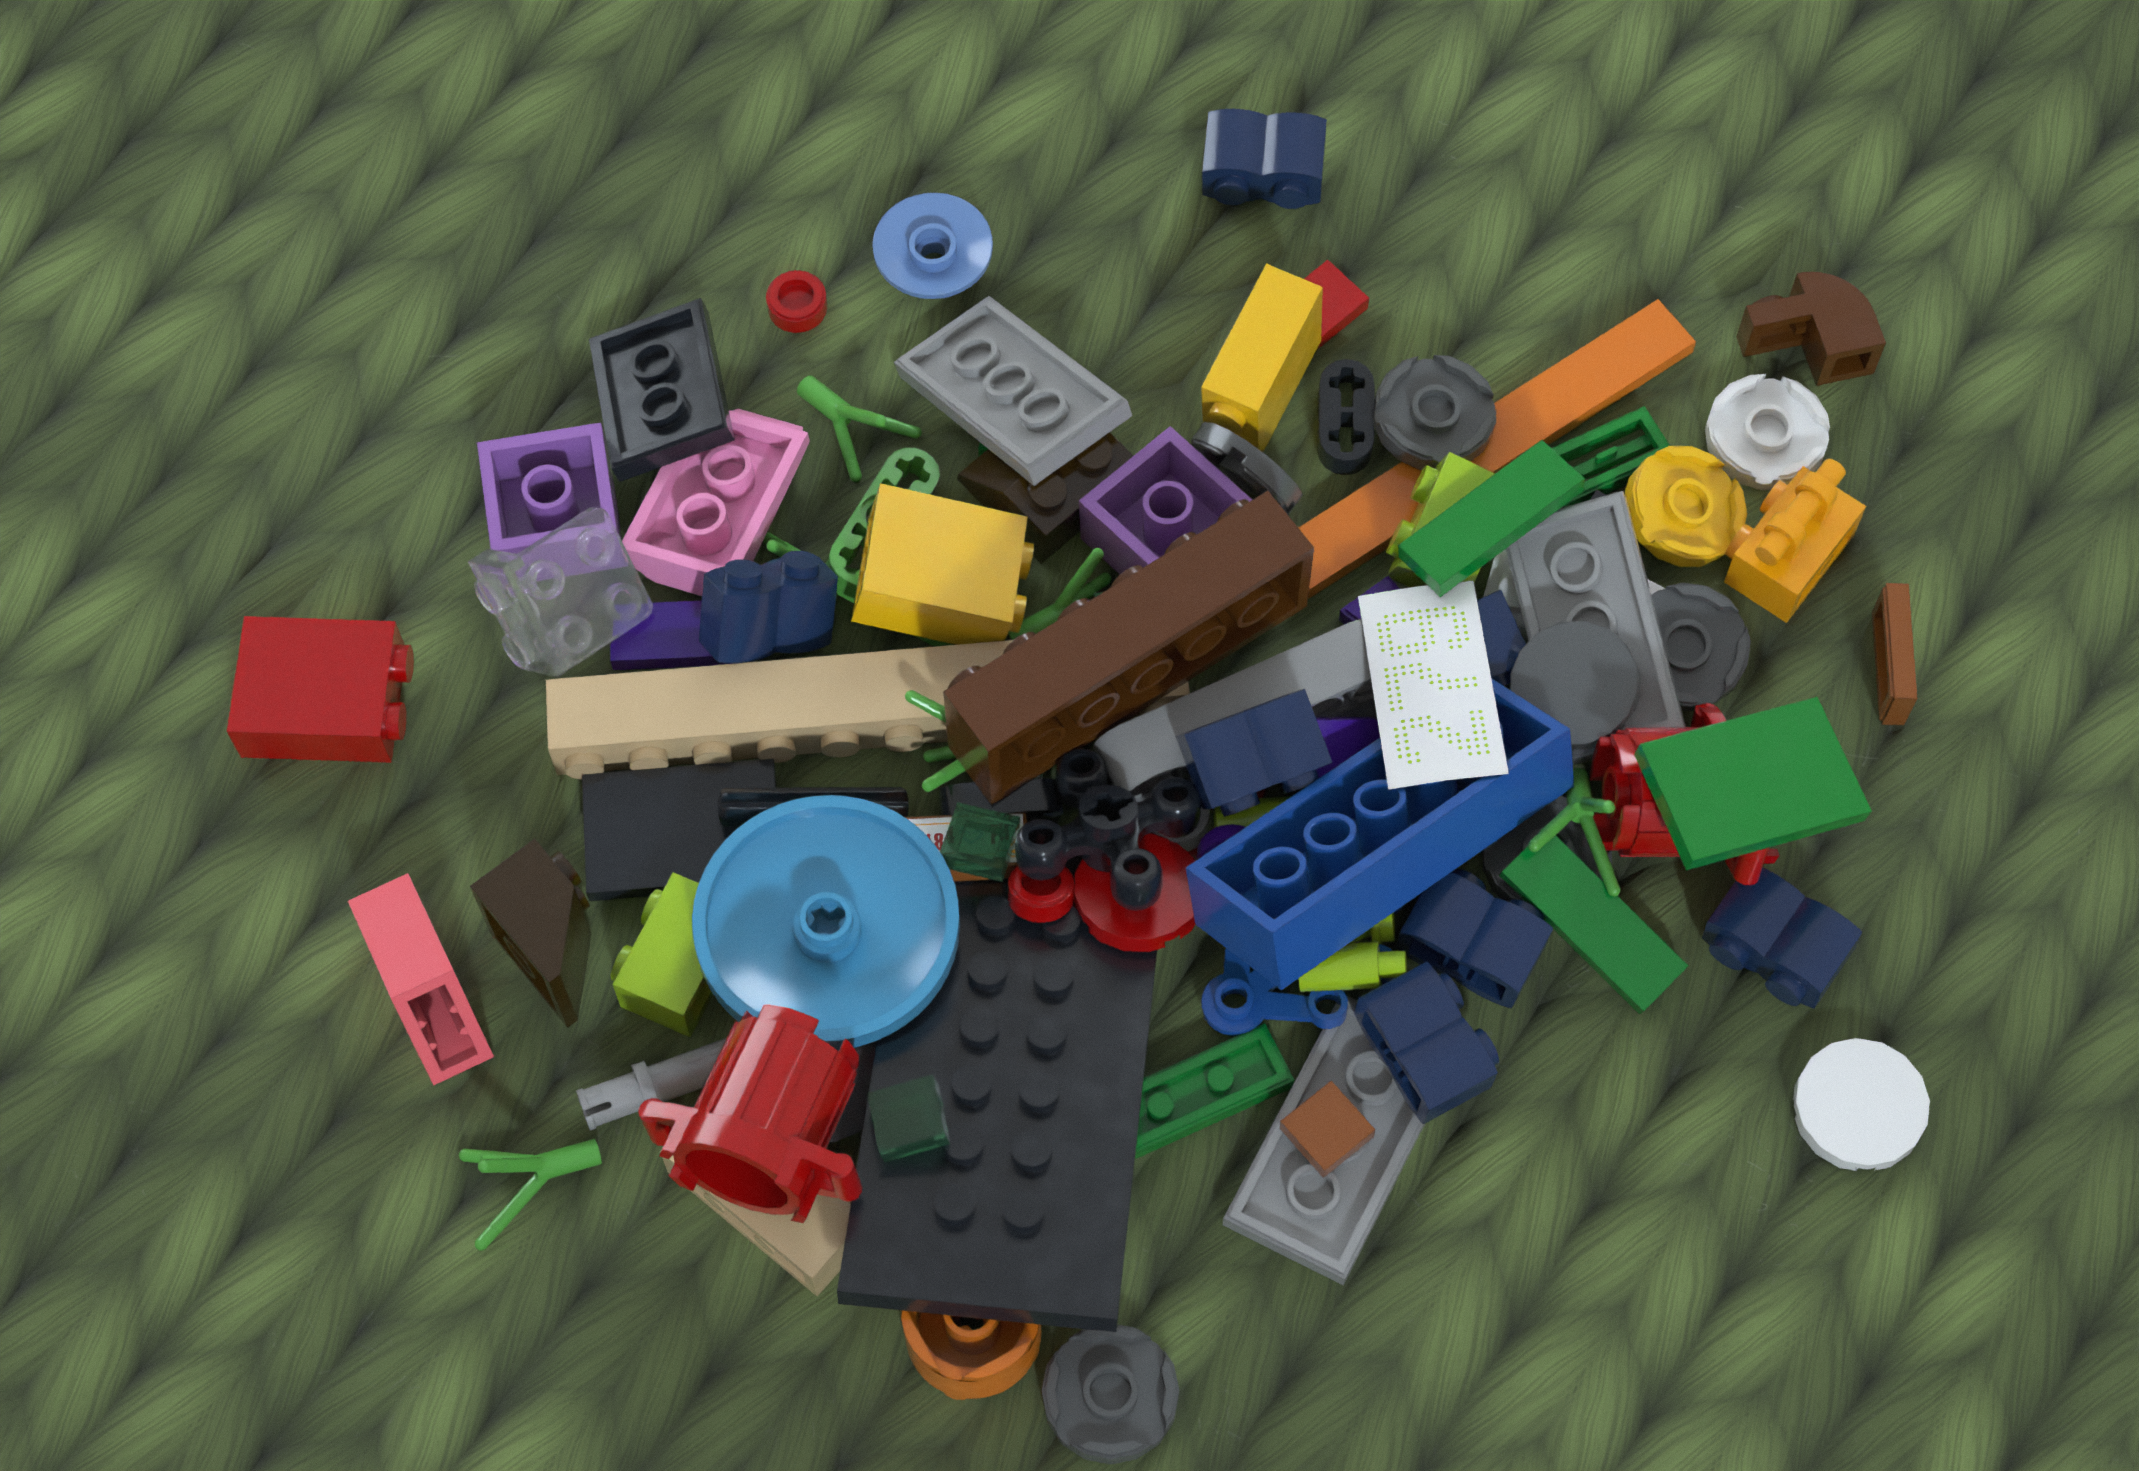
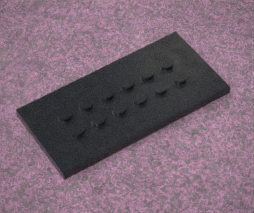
M1081 855L1067 860L1065 865L1073 876L1074 884L1075 872L1082 861ZM1009 879L954 881L959 905L960 931L958 947L949 975L931 1003L917 1017L891 1035L877 1040L856 1169L863 1189L861 1195L851 1201L837 1288L838 1304L1117 1332L1158 950L1151 952L1122 951L1101 943L1089 932V926L1082 920L1078 910L1074 907V901L1069 912L1058 920L1046 923L1027 921L1015 914L1009 905Z

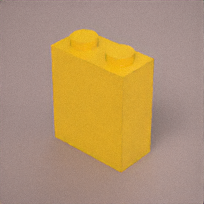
M1266 263L1201 386L1203 423L1212 422L1242 437L1261 452H1264L1321 342L1323 287Z
M880 483L868 518L851 622L955 645L1005 641L1009 631L1019 633L1024 618L1027 598L1017 594L1019 579H1027L1034 552V543L1024 541L1028 517Z

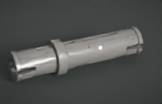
M726 1038L650 1066H646L644 1061L631 1065L633 1072L586 1089L576 1090L589 1130L638 1112L640 1105L647 1099L658 1098L665 1102L703 1088Z

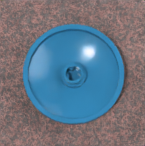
M835 795L811 796L781 803L759 813L737 828L721 844L707 864L697 887L692 913V933L702 974L717 1001L734 1019L740 1022L745 1011H748L757 1018L765 1004L791 1008L818 1019L819 1022L813 1034L836 1050L840 1049L845 1038L854 1048L863 1046L891 1035L917 1017L931 1003L948 977L955 959L960 931L959 905L955 883L942 854L928 836L910 820L887 807L864 799Z

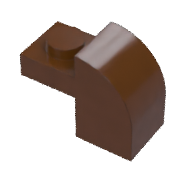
M1822 272L1797 273L1789 297L1783 298L1780 295H1771L1757 300L1752 305H1747L1736 336L1743 357L1801 345L1816 386L1874 374L1886 345L1875 312L1864 294L1846 280Z

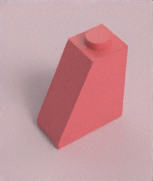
M407 873L348 900L388 994L433 1085L493 1058L494 1055L409 874Z

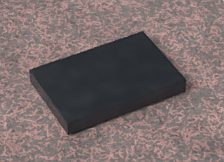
M701 298L589 339L611 469L619 482L735 440L710 316Z
M774 758L582 775L586 894L589 901L650 896L656 889L664 890L673 872L699 883L713 854L740 827L723 826L720 824L717 809L720 791L724 788H777Z

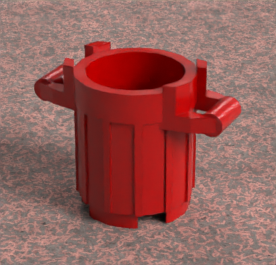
M1705 702L1706 704L1696 705L1690 727L1625 728V730H1617L1616 734H1610L1608 737H1600L1593 752L1590 781H1603L1602 799L1610 800L1615 804V810L1612 813L1594 812L1593 816L1606 851H1618L1620 857H1680L1634 753L1641 743L1726 721L1723 713L1720 712L1717 706ZM1766 848L1726 859L1725 862L1737 882L1743 885H1754L1760 878L1763 864H1774L1780 855L1777 849Z
M765 1004L757 1018L748 1011H745L741 1021H735L694 1107L662 1102L658 1098L647 1099L639 1107V1117L651 1141L657 1146H663L659 1157L670 1159L672 1155L674 1157L675 1163L669 1177L680 1187L694 1191L697 1184L725 1201L752 1211L771 1215L793 1214L791 1221L798 1223L805 1222L817 1195L839 1198L847 1202L857 1199L861 1195L863 1187L853 1160L847 1154H836L826 1149L855 1086L853 1082L859 1066V1054L852 1044L845 1038L840 1049L836 1050L813 1034L818 1025V1019L791 1008Z

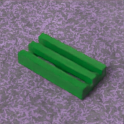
M1645 406L1552 448L1566 462H1570L1640 429L1643 430L1645 435L1621 446L1609 448L1598 453L1596 457L1574 466L1573 468L1585 479L1652 448L1655 449L1585 481L1584 491L1564 505L1563 508L1589 501L1596 490L1606 495L1626 486L1629 477L1647 457L1670 446Z

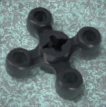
M1084 748L1073 749L1065 753L1057 765L1056 787L1060 799L1066 805L1079 809V814L1072 822L1064 826H1059V824L1051 820L1042 818L1025 823L1018 831L1015 840V855L1019 869L1025 876L1033 880H1050L1063 871L1067 860L1081 855V858L1089 867L1097 871L1110 872L1111 893L1114 900L1120 906L1134 911L1145 910L1153 906L1161 895L1163 872L1157 857L1145 849H1139L1138 844L1145 835L1153 831H1157L1159 834L1169 838H1182L1191 834L1197 828L1201 817V797L1197 787L1185 778L1170 777L1158 782L1152 789L1149 798L1137 802L1130 791L1120 786L1108 785L1107 768L1103 758L1098 753Z

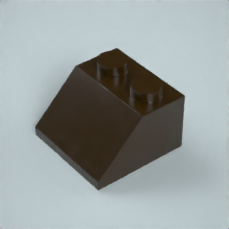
M1109 432L1034 486L988 449L958 474L957 480L984 507L1027 516L1024 541L1034 543L1033 556L1042 564L1080 532L1079 500L1134 455Z
M533 839L470 885V888L490 934L568 1028L578 1021L592 935L584 911L590 907V904L578 887L582 883L579 875L565 856L559 851L549 856L536 839Z

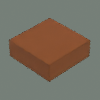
M1332 1081L1328 1082L1280 1121L1279 1128L1323 1178L1374 1138L1375 1128Z

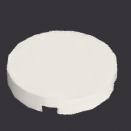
M1766 374L1749 375L1730 383L1715 398L1705 426L1707 450L1725 464L1722 470L1732 479L1736 478L1739 484L1758 490H1771L1779 480L1788 485L1802 466L1814 472L1821 465L1829 441L1828 432L1830 425L1828 413L1818 397L1798 381L1783 376L1781 381L1776 379H1765Z
M1854 1038L1829 1044L1810 1058L1794 1087L1795 1121L1799 1134L1816 1155L1838 1168L1857 1171L1858 1168H1875V1170L1889 1168L1912 1152L1928 1125L1930 1099L1921 1074L1905 1055L1882 1042Z

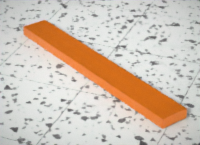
M1657 299L1495 402L1496 425L1484 452L1471 462L1496 474L1540 440H1543L1548 445L1687 357L1693 353L1696 341L1661 301ZM1401 462L1298 527L1314 547L1308 599L1386 550L1402 519L1411 522L1418 502L1410 499V496L1422 470Z

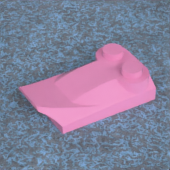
M741 409L729 410L734 441L660 468L619 545L623 561L655 583L702 596L705 573L723 567L732 560L753 561L809 445L808 432L803 431L802 426Z

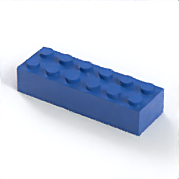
M1492 679L1509 774L1454 779L1388 789L1381 739L1378 738L1186 867L1195 924L1272 984L1283 990L1573 788L1574 775L1570 728Z

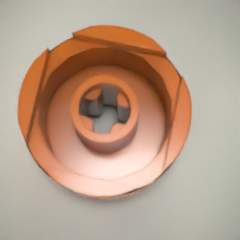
M902 1311L901 1314L907 1350L916 1370L929 1384L955 1400L990 1397L1009 1389L1028 1372L1039 1354L1041 1342L1040 1324L983 1319L984 1326L972 1330L968 1325L961 1326L960 1316Z

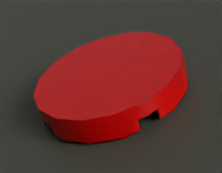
M1155 834L1145 835L1138 844L1139 849H1145L1157 857L1163 872V887L1160 898L1153 906L1145 910H1128L1114 900L1110 889V872L1097 871L1089 867L1083 859L1075 872L1074 907L1078 910L1082 920L1089 926V932L1101 943L1122 951L1151 952L1165 948L1166 941L1173 940L1179 935L1180 939H1182L1195 926L1186 867L1196 860L1178 843Z

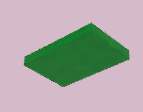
M1818 697L1641 743L1634 753L1686 870L1863 822L1872 812Z

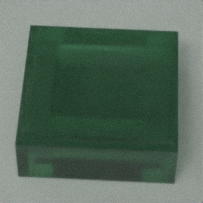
M957 802L940 850L949 869L1002 882L1015 846L1017 833L1020 830V817Z
M933 1074L868 1093L878 1152L884 1162L950 1144L939 1085Z

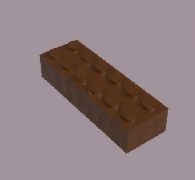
M1266 491L1250 502L1246 499L1235 502L1220 515L1215 524L1197 535L1194 532H1189L1180 536L1169 545L1163 556L1147 566L1135 565L1128 568L1114 580L1110 589L1092 600L1083 598L1073 602L1062 611L1055 623L1037 634L1027 632L1018 636L1005 648L1003 655L982 668L980 666H972L959 673L950 682L948 689L943 691L949 749L990 804L993 805L1058 764L1065 753L1073 749L1085 747L1109 730L1120 725L1307 607L1314 553L1313 545L1269 491Z

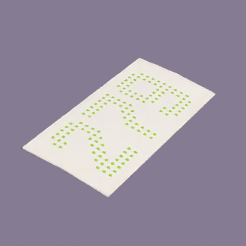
M1461 582L1442 597H1439L1428 585L1358 596L1388 789L1454 779L1509 774L1474 582Z

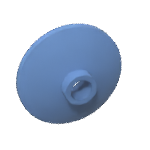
M944 193L918 194L895 204L881 218L873 237L875 263L884 279L897 290L910 296L924 299L946 298L970 288L985 273L993 251L991 230L981 212L962 198ZM929 253H939L943 255L942 257L937 259L925 258V256Z

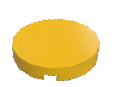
M1668 446L1647 457L1629 477L1625 491L1637 540L1656 558L1678 567H1702L1720 559L1725 555L1734 536L1745 524L1747 517L1744 492L1737 479L1734 478L1731 481L1728 474L1722 470L1725 464L1717 457L1693 446Z

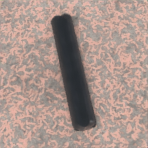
M902 787L724 788L720 791L717 809L721 825L741 826L749 819L769 808L791 800L811 796L835 795L864 799L887 807L903 817H908L909 803L907 791Z

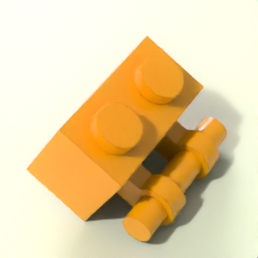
M1826 459L1816 472H1812L1802 466L1788 485L1779 480L1770 490L1759 509L1764 514L1755 528L1744 524L1729 544L1725 555L1732 559L1724 583L1787 623L1853 538L1866 506L1836 487L1846 475L1845 468L1833 459Z

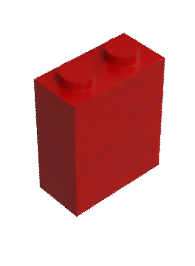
M244 616L227 733L241 758L392 763L395 740H403L406 731V707L404 702H400L402 683H410L412 680L414 669L413 648L411 645L404 644L395 621Z

